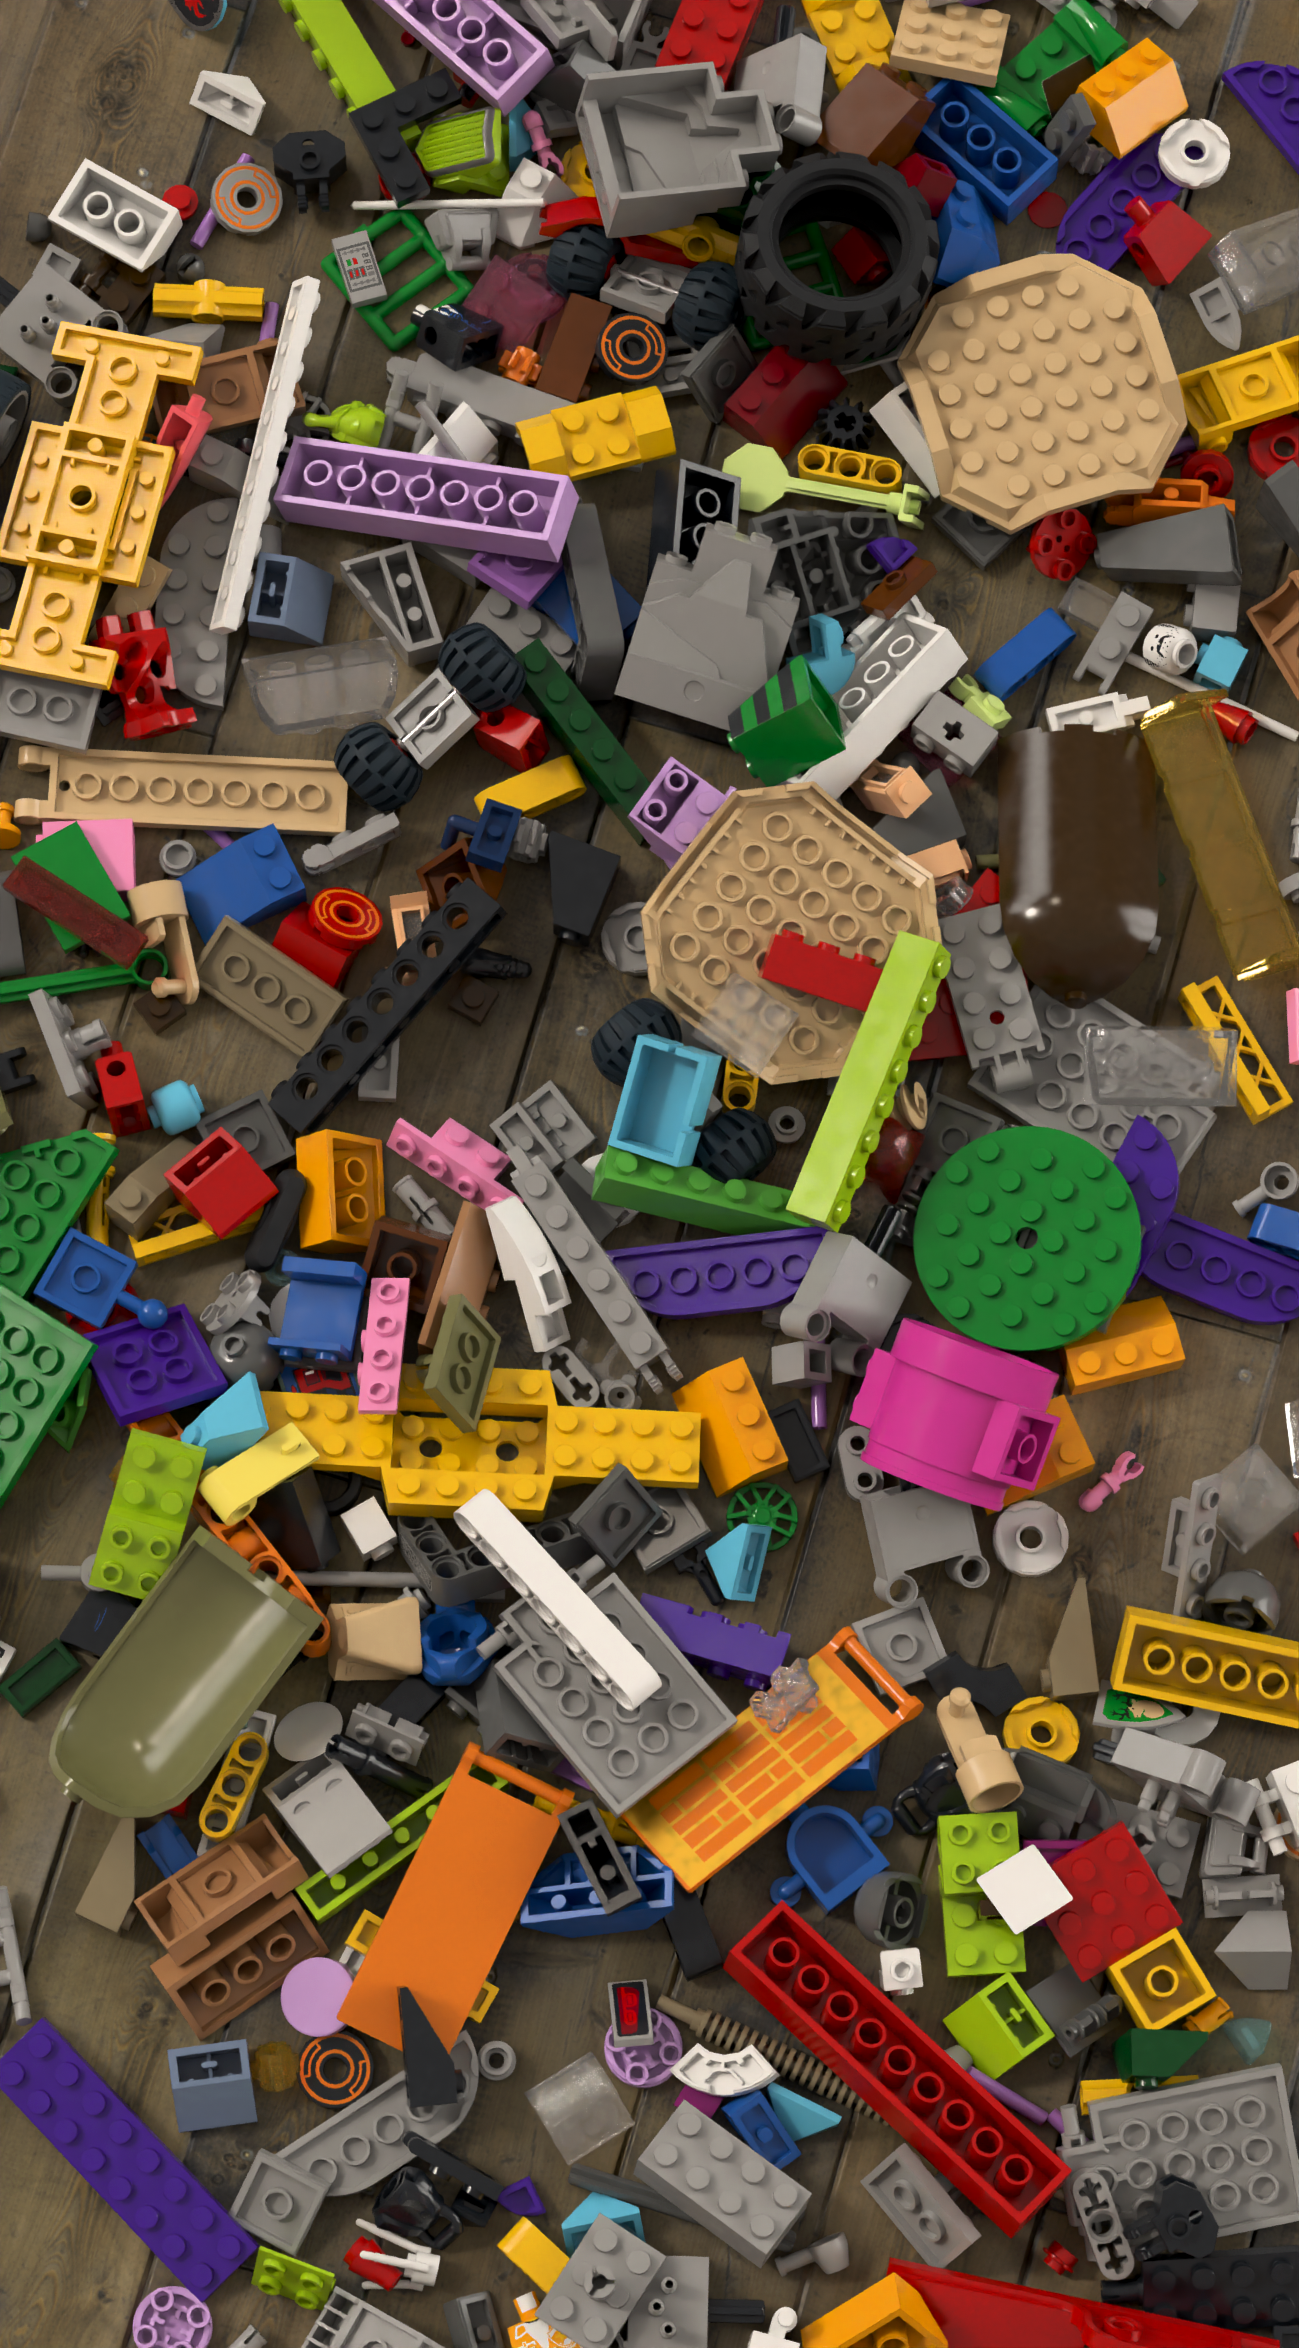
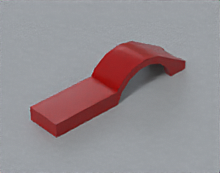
M583 196L548 204L545 207H541L539 212L540 218L547 219V222L541 223L539 235L557 238L566 230L577 225L596 224L604 226L596 197ZM648 235L619 237L624 243L625 254L688 268H694L699 264L688 259L681 248Z

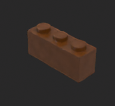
M571 292L537 381L536 390L575 404L589 400L593 385L588 383L592 372L598 374L601 369L595 353L596 340L606 322L612 319L613 306Z

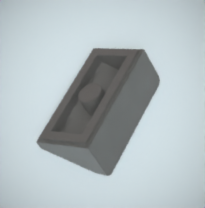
M489 2290L456 2298L443 2304L454 2348H505Z

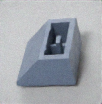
M260 552L248 615L249 635L323 647L334 575L297 557Z
M246 2039L167 2050L179 2133L258 2122L249 2047Z

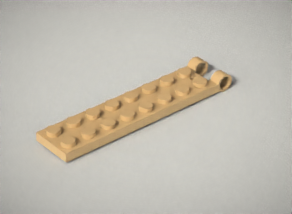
M25 745L19 748V769L27 772L50 770L48 800L22 798L15 801L14 821L20 824L39 825L42 822L132 819L134 827L253 833L274 823L279 834L336 836L346 831L348 783L340 775L334 761L87 749L85 755L37 745ZM68 783L70 788L67 791H62L60 785Z

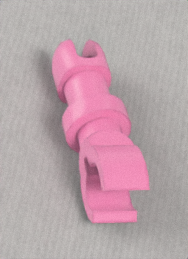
M534 110L526 112L523 115L522 122L525 131H529L533 142L531 149L533 153L537 152L539 166L546 169L548 164L553 165L557 171L556 175L560 177L563 175L564 168L560 159L551 151L550 146L553 143L551 138H546L542 128L544 123L540 114Z
M1130 1451L1122 1453L1117 1458L1112 1471L1109 1474L1104 1472L1099 1477L1101 1481L1093 1489L1088 1488L1080 1496L1079 1505L1083 1510L1087 1512L1097 1510L1103 1504L1102 1500L1111 1492L1115 1494L1121 1489L1119 1485L1122 1482L1134 1479L1142 1473L1144 1466L1138 1462H1135L1134 1466L1127 1470V1464L1131 1459L1135 1458V1454Z

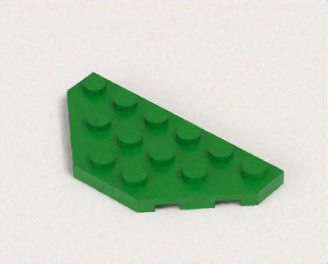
M87 1129L72 1132L69 1136L54 1140L46 1139L20 1146L21 1149L3 1154L0 1153V1283L28 1300L46 1271L68 1230L74 1226L120 1152L118 1148Z

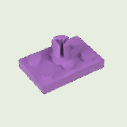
M478 551L468 562L467 572L525 610H528L562 572L564 567L562 556H560L559 562Z

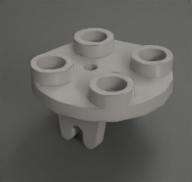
M251 1269L241 1273L239 1276L235 1272H231L220 1285L219 1289L222 1291L215 1303L208 1305L200 1316V1321L206 1325V1330L213 1335L222 1334L238 1321L262 1326V1321L257 1317V1312L262 1315H268L270 1309L257 1295L261 1285V1275Z

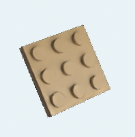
M904 0L889 64L898 69L995 88L1011 15L1000 13L994 9L984 10L969 7L959 2L929 8L926 0Z

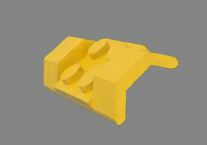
M800 0L810 26L817 34L820 44L827 47L826 63L839 93L866 63L881 66L883 62L889 64L895 35L879 0ZM898 69L901 71L899 78L906 83L909 80L912 81L908 70Z
M656 385L625 394L619 392L550 410V414L515 423L530 470L567 475L571 482L676 454L670 419L662 394Z

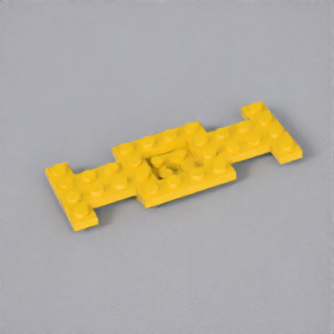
M61 321L51 353L53 359L85 367L69 422L64 421L63 426L36 421L31 422L1 526L0 562L25 566L27 570L10 629L0 628V669L109 691L119 656L113 650L85 645L102 582L138 588L176 454L173 447L142 442L159 380L195 387L204 352L202 347ZM88 491L92 496L87 504L78 506L72 503L73 497L78 492Z

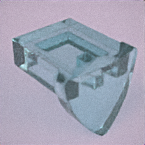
M1240 2018L1223 2024V2030L1246 2065L1252 2064L1261 2054L1265 2053L1263 2049L1267 2044L1272 2027L1270 2021L1256 2018Z

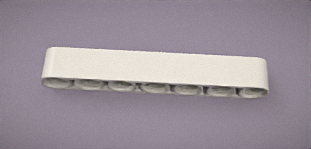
M488 1489L481 1490L454 1512V1519L466 1536L625 1709L633 1711L662 1686L661 1679L653 1667Z

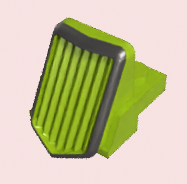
M485 107L466 113L459 112L440 118L435 117L432 122L426 125L414 153L425 174L432 178L433 187L464 194L472 189L499 197L503 196L505 188L509 183V125L501 123L500 109Z

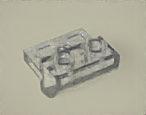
M592 2052L584 2055L524 2093L568 2166L635 2125L617 2090Z

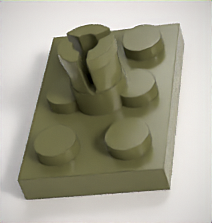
M463 1294L449 1296L433 1354H421L416 1360V1366H428V1369L417 1370L416 1373L420 1382L424 1384L423 1390L462 1433L475 1432L477 1429L501 1337Z

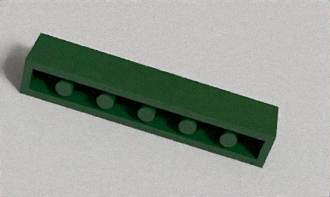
M537 638L514 655L527 673L522 694L637 844L641 845L646 839L627 816L648 789L650 782L541 640Z

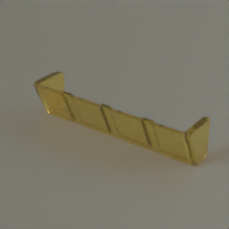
M1227 689L1180 693L1144 713L1145 718L1141 719L1140 728L1156 771L1163 778L1166 786L1164 788L1165 795L1182 840L1190 850V861L1209 912L1216 919V930L1233 976L1238 981L1243 979L1244 982L1299 967L1298 933L1286 901L1279 890L1278 880L1212 708L1214 704L1229 696Z

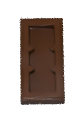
M911 556L897 570L888 573L884 577L883 582L860 604L867 614L890 620L938 571L932 562Z

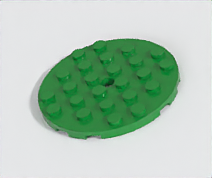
M1020 1126L1006 1128L986 1134L962 1147L940 1167L931 1179L923 1194L915 1219L913 1233L915 1263L922 1285L934 1306L954 1328L967 1337L992 1348L1007 1352L1051 1351L1068 1346L1093 1333L1116 1312L1126 1298V1293L1131 1286L1135 1274H1137L1141 1259L1140 1214L1132 1191L1121 1172L1107 1156L1089 1142L1070 1133L1048 1127ZM1030 1229L1037 1233L1038 1240L1034 1247L1023 1249L1018 1246L1017 1238L1021 1230Z

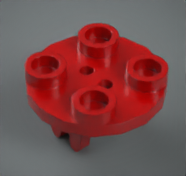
M1071 508L1038 520L1032 530L1030 543L1025 549L1030 553L1036 570L1042 575L1052 579L1068 581L1083 568L1090 554L1094 552L1097 546V539L1092 534L1086 517L1077 509Z

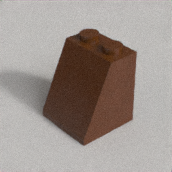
M885 62L881 66L866 63L820 115L822 131L816 142L834 155L838 151L861 154L867 157L871 165L878 166L879 161L893 167L905 160L936 103L925 96L928 91L924 87L911 80L906 83L899 78L901 71Z

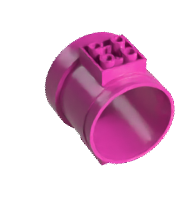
M903 1318L891 1352L875 1348L873 1356L867 1364L866 1375L860 1392L853 1402V1411L849 1420L870 1428L869 1440L865 1450L862 1451L860 1459L884 1472L932 1491L973 1505L1001 1511L1004 1505L1005 1493L1011 1485L1035 1490L1061 1419L1046 1412L1059 1374L970 1338L913 1319Z

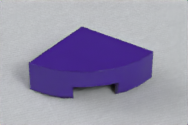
M897 537L879 538L865 546L887 574L897 570L918 550L910 541Z
M530 2176L505 2187L497 2199L505 2209L519 2216L533 2217L546 2213Z

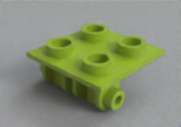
M260 2246L251 2284L258 2286L262 2292L268 2295H282L295 2300L299 2306L305 2309H318L322 2311L324 2305L328 2302L329 2295L332 2293L337 2279L334 2278L335 2274Z

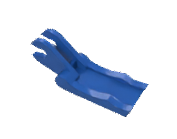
M170 1814L164 1816L160 1822L145 1832L142 1831L137 1835L165 1879L198 1858Z

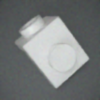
M912 1947L880 1952L881 1970H879L880 1986L884 1991H890L892 1996L912 1994L914 1993L913 1988L923 1987L918 1948Z

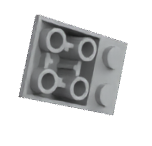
M325 1752L313 1759L300 1761L262 1789L283 1823L329 1878L346 1868L351 1862L370 1848L379 1844L381 1840L393 1832L343 1764L335 1759L328 1758Z

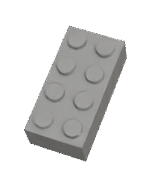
M683 2100L638 2158L633 2175L760 2269L807 2208L812 2195L811 2192L686 2100Z

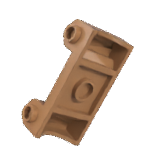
M267 338L259 341L257 345L202 358L195 387L159 380L152 404L159 432L172 404L187 406L192 394L200 395L206 399L202 411L212 415L213 420L206 432L207 435L259 422L279 339ZM298 382L295 384L293 393L295 407L289 418L303 415L306 412L305 400Z
M1295 570L1288 574L1286 582L1275 593L1248 609L1246 614L1299 701V570Z
M264 1813L134 1900V1903L168 1954L179 1967L211 1945L206 1937L207 1934L269 1892L278 1900L309 1879V1876L299 1859L291 1852Z

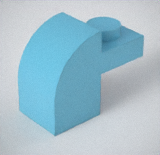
M821 613L809 616L812 652L802 655L828 692L833 695L851 677L855 665V653L841 647L844 636L839 621ZM800 655L786 658V665Z

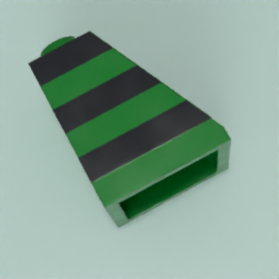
M802 654L782 668L728 716L730 733L727 734V739L736 754L741 752L744 755L746 766L754 779L760 777L766 787L776 786L846 750L838 704Z

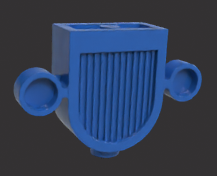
M803 1803L787 1816L792 1825L786 1838L785 1855L794 1876H783L776 1879L770 1888V1899L775 1906L783 1900L792 1908L799 1902L801 1890L805 1888L826 1916L855 1895L867 1879L888 1869L890 1863L870 1837L880 1839L888 1835L893 1826V1817L889 1810L882 1806L870 1807L865 1811L859 1825L852 1815L841 1808L829 1805L809 1808L806 1803Z

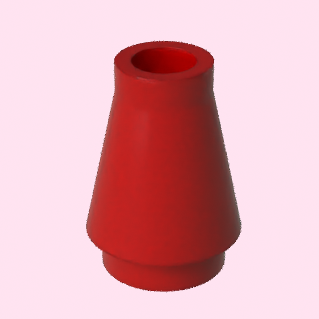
M1213 697L1208 700L1201 712V717L1208 720L1232 744L1238 742L1241 745H1245L1251 739L1258 726V720L1253 717L1252 712L1220 702Z
M362 2235L346 2253L343 2261L349 2265V2271L390 2292L400 2281L404 2273L396 2266L361 2258V2251L385 2254L373 2238L369 2241Z

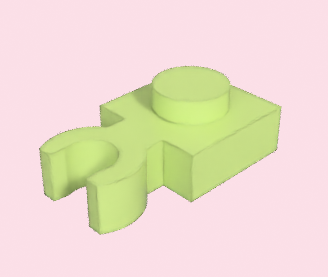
M966 674L962 680L956 677L948 687L956 698L965 703L962 707L995 730L1004 728L1012 719L1005 710L1003 702L988 691L983 693L979 689L977 682L969 674Z

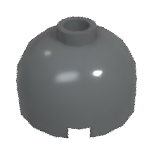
M238 1321L224 1333L217 1334L212 1338L209 1349L228 1382V1389L250 1371L256 1374L259 1390L270 1391L275 1385L273 1381L277 1378L279 1371L281 1374L283 1373L285 1368L284 1359H281L279 1353L268 1345L269 1337L276 1336L265 1326Z
M1247 1568L1226 1572L1218 1577L1206 1592L1201 1613L1208 1623L1272 1636L1273 1630H1275L1279 1621L1281 1602L1279 1594L1272 1583L1261 1572Z
M886 1871L875 1874L864 1882L855 1899L854 1917L858 1930L866 1940L881 1948L894 1950L909 1948L910 1946L905 1944L912 1937L919 1938L925 1927L929 1908L928 1895L922 1894L921 1887L919 1886V1884L924 1885L921 1879L905 1872Z

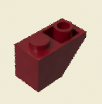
M915 153L892 168L905 176L908 188L913 185L917 187L929 204L931 215L938 218L958 179L946 164Z

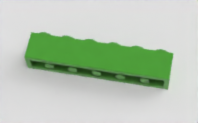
M610 1145L606 1148L595 1168L591 1200L733 1235L815 1227V1225L796 1219L785 1210L793 1192L791 1190L743 1178L741 1180L731 1179L724 1184L713 1179L701 1168L694 1166L675 1167Z

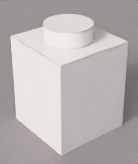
M374 1496L340 1515L344 1528L364 1562L370 1558L378 1561L394 1551L393 1545L398 1543L397 1535Z

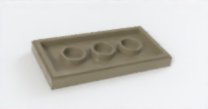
M229 915L224 916L195 961L199 987L300 1058L306 1053H313L322 1043L321 1037L323 1033L335 1023L350 1000Z

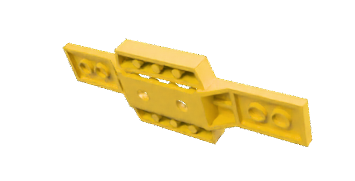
M402 1363L397 1414H359V1396L260 1391L269 1430L256 1444L293 1422L320 1455L317 1461L307 1467H312L313 1470L354 1472L381 1481L388 1515L454 1518L455 1511L481 1490L488 1489L519 1522L540 1523L543 1522L554 1489L582 1483L600 1484L618 1463L627 1467L642 1486L698 1489L701 1413L558 1406L551 1374L548 1370L493 1368L480 1415L543 1419L538 1423L531 1421H495L493 1419L479 1420L476 1431L462 1433L449 1417L403 1416L399 1412L444 1413L423 1390L424 1384L418 1379L416 1371L428 1369V1366L420 1367L416 1366V1364ZM427 1440H435L441 1445L442 1451L436 1457H426L420 1452L421 1444ZM503 1444H512L519 1453L514 1460L503 1461L496 1454L497 1448Z

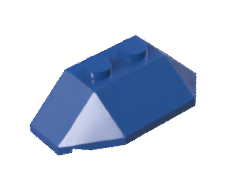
M957 180L938 218L931 215L932 220H935L937 223L940 242L937 259L938 265L933 283L949 287L977 271L988 270L1001 264L992 210L973 185L963 180Z
M639 1845L617 1847L643 1899L608 1917L575 1852L562 1854L533 1880L521 1905V1925L525 1928L569 1938L648 1929L674 1910V1872Z

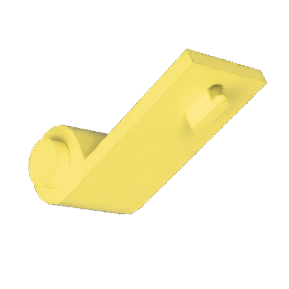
M293 1422L222 1466L214 1465L208 1468L199 1478L201 1483L198 1486V1492L224 1524L231 1526L240 1522L251 1513L258 1497L317 1461L320 1455Z

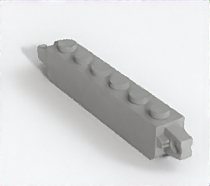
M427 352L419 355L417 362L406 358L401 359L400 356L391 357L386 362L387 382H389V385H392L396 369H402L409 373L406 385L407 401L411 402L414 407L422 400H425L430 381H440L444 384L438 412L445 414L449 418L464 401L494 436L501 434L510 437L522 447V440L515 427L516 422L550 414V410L575 404L472 366L455 372ZM644 463L622 469L640 473Z
M519 1144L508 1150L506 1153L517 1168L510 1173L513 1179L511 1182L635 1370L643 1374L657 1395L664 1391L662 1382L657 1375H654L650 1366L660 1359L665 1364L666 1370L676 1381L683 1378V1374L669 1354L671 1353L669 1346L641 1307L548 1164L541 1160L538 1155L530 1160Z

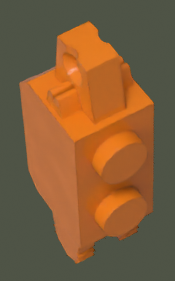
M1159 478L1151 493L1118 494L1105 498L1107 509L1104 511L1103 518L1110 525L1133 526L1225 504L1233 515L1235 522L1236 502L1232 499L1208 495L1209 485L1202 480Z

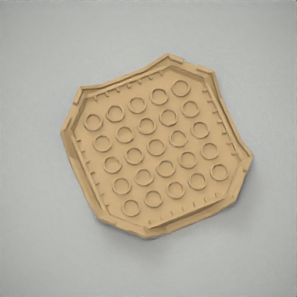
M1038 254L968 275L933 295L897 361V367L909 389L930 452L941 500L964 512L968 510L986 519V523L1010 535L1048 515L1114 495L1151 493L1167 460L1187 426V417L1178 376L1157 314L1144 290L1075 254Z
M814 781L733 791L700 830L640 911L650 992L734 1059L770 1085L840 1076L866 1012L759 978L758 974L771 935L777 934L781 936L783 929L804 935L803 943L817 947L819 941L840 947L839 955L850 959L854 958L855 953L877 960L875 967L884 969L899 930L942 944L936 909L937 900L934 875L904 855L860 821Z

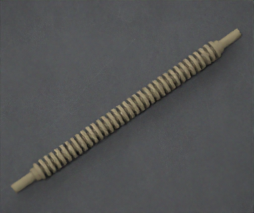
M661 1994L655 2008L689 2024V2029L696 2032L695 2036L701 2038L704 2031L707 2033L705 2041L710 2043L712 2037L715 2036L717 2038L714 2045L719 2047L723 2040L726 2042L724 2050L729 2051L731 2044L735 2046L733 2053H738L741 2049L743 2050L752 2044L768 2062L773 2064L772 2067L775 2070L778 2067L782 2068L779 2074L781 2077L784 2078L787 2071L791 2072L789 2081L794 2082L796 2076H799L801 2078L798 2085L803 2087L805 2081L808 2080L810 2083L807 2089L813 2091L816 2084L819 2086L817 2094L821 2096L824 2089H827L829 2091L826 2098L831 2100L835 2093L838 2095L835 2101L838 2104H841L843 2098H846L847 2102L844 2107L850 2109L854 2102L857 2104L854 2111L859 2113L863 2106L866 2108L863 2116L868 2118L871 2111L875 2112L837 2075H832L833 2071L829 2067L826 2072L823 2071L824 2063L822 2061H819L818 2066L815 2067L813 2064L816 2058L810 2056L808 2063L804 2062L806 2054L801 2052L799 2058L794 2057L797 2049L793 2047L790 2053L787 2054L785 2050L788 2045L782 2043L779 2050L775 2048L778 2040L774 2038L771 2044L768 2045L766 2042L769 2036L764 2034L760 2041L757 2039L760 2033L757 2030H754L752 2036H749L747 2034L750 2027L745 2025L742 2032L738 2031L741 2025L738 2021L735 2022L732 2028L729 2026L732 2020L729 2017H726L724 2023L719 2022L722 2014L717 2012L713 2019L710 2017L713 2012L710 2008L707 2011L698 2008L696 2011ZM875 2112L873 2120L878 2122L881 2116ZM883 2120L882 2125L888 2126V2123ZM1061 2187L1053 2197L1065 2202L1063 2187Z

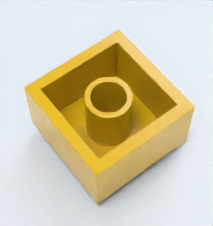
M1176 1927L1109 1966L1105 1971L1115 1991L1122 1998L1124 2006L1137 2028L1162 2030L1217 1996Z

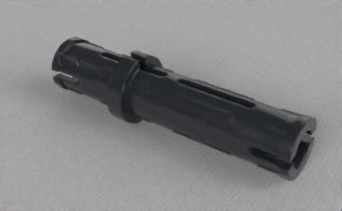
M339 1734L331 1737V1740L337 1743V1746L330 1742L327 1743L325 1749L326 1756L351 1767L352 1771H354L353 1773L359 1776L368 1775L417 1800L425 1795L421 1790L430 1792L433 1789V1780L431 1778L424 1777L378 1755L376 1750L369 1745L360 1746Z

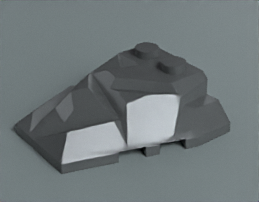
M784 508L749 519L748 536H751L752 532L761 533L773 539L772 543L778 545L776 558L766 588L773 589V586H782L794 591V597L800 598L798 611L784 651L788 658L812 652L809 616L822 613L839 621L843 635H845L848 631H853L857 628L861 621L870 615L864 611L860 603L883 582L887 572L865 546L873 540L883 537L900 538L893 513L856 511L844 513L828 512V510L799 511Z

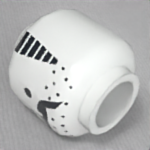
M1161 623L1154 626L1144 639L1143 657L1146 664L1155 670L1179 675L1185 673L1197 658V641L1194 635L1185 628Z

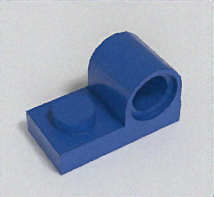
M758 2089L751 2093L737 2096L721 2108L729 2123L746 2142L748 2147L779 2170L801 2155L800 2150L762 2092Z

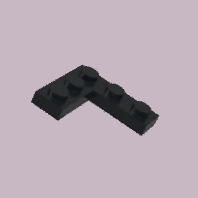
M446 68L348 113L353 128L398 209L430 194V186L400 132L462 104V97Z

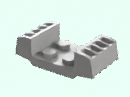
M335 2286L332 2295L324 2305V2309L318 2319H316L312 2330L307 2335L301 2348L445 2347Z

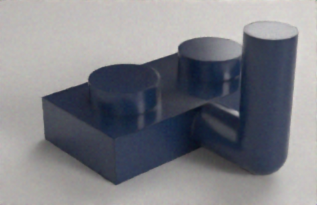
M487 798L479 822L459 815H451L448 818L440 846L443 850H447L456 844L459 832L471 835L473 839L465 861L501 873L522 810Z

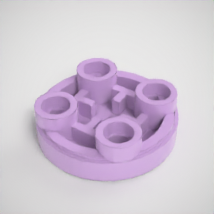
M315 1957L306 1959L292 1968L282 1985L281 2006L286 2019L297 2031L309 2036L326 2037L339 2033L348 2026L337 2020L336 2016L355 1978L349 1967L334 1959Z
M650 2008L654 2045L614 2048L612 2025L605 2037L604 2054L609 2069L621 2082L635 2088H651L664 2083L673 2075L669 2069L682 2058L683 2045L678 2028L669 2017L653 2008Z
M178 2286L158 2288L150 2293L138 2306L133 2319V2336L138 2348H207L213 2332L212 2316L206 2303H201L188 2289Z

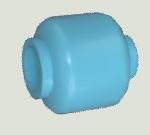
M183 1080L174 1081L152 1091L151 1101L153 1105L146 1108L154 1128L162 1126L168 1135H175L196 1126L201 1119L200 1114L205 1112L194 1084L188 1086Z

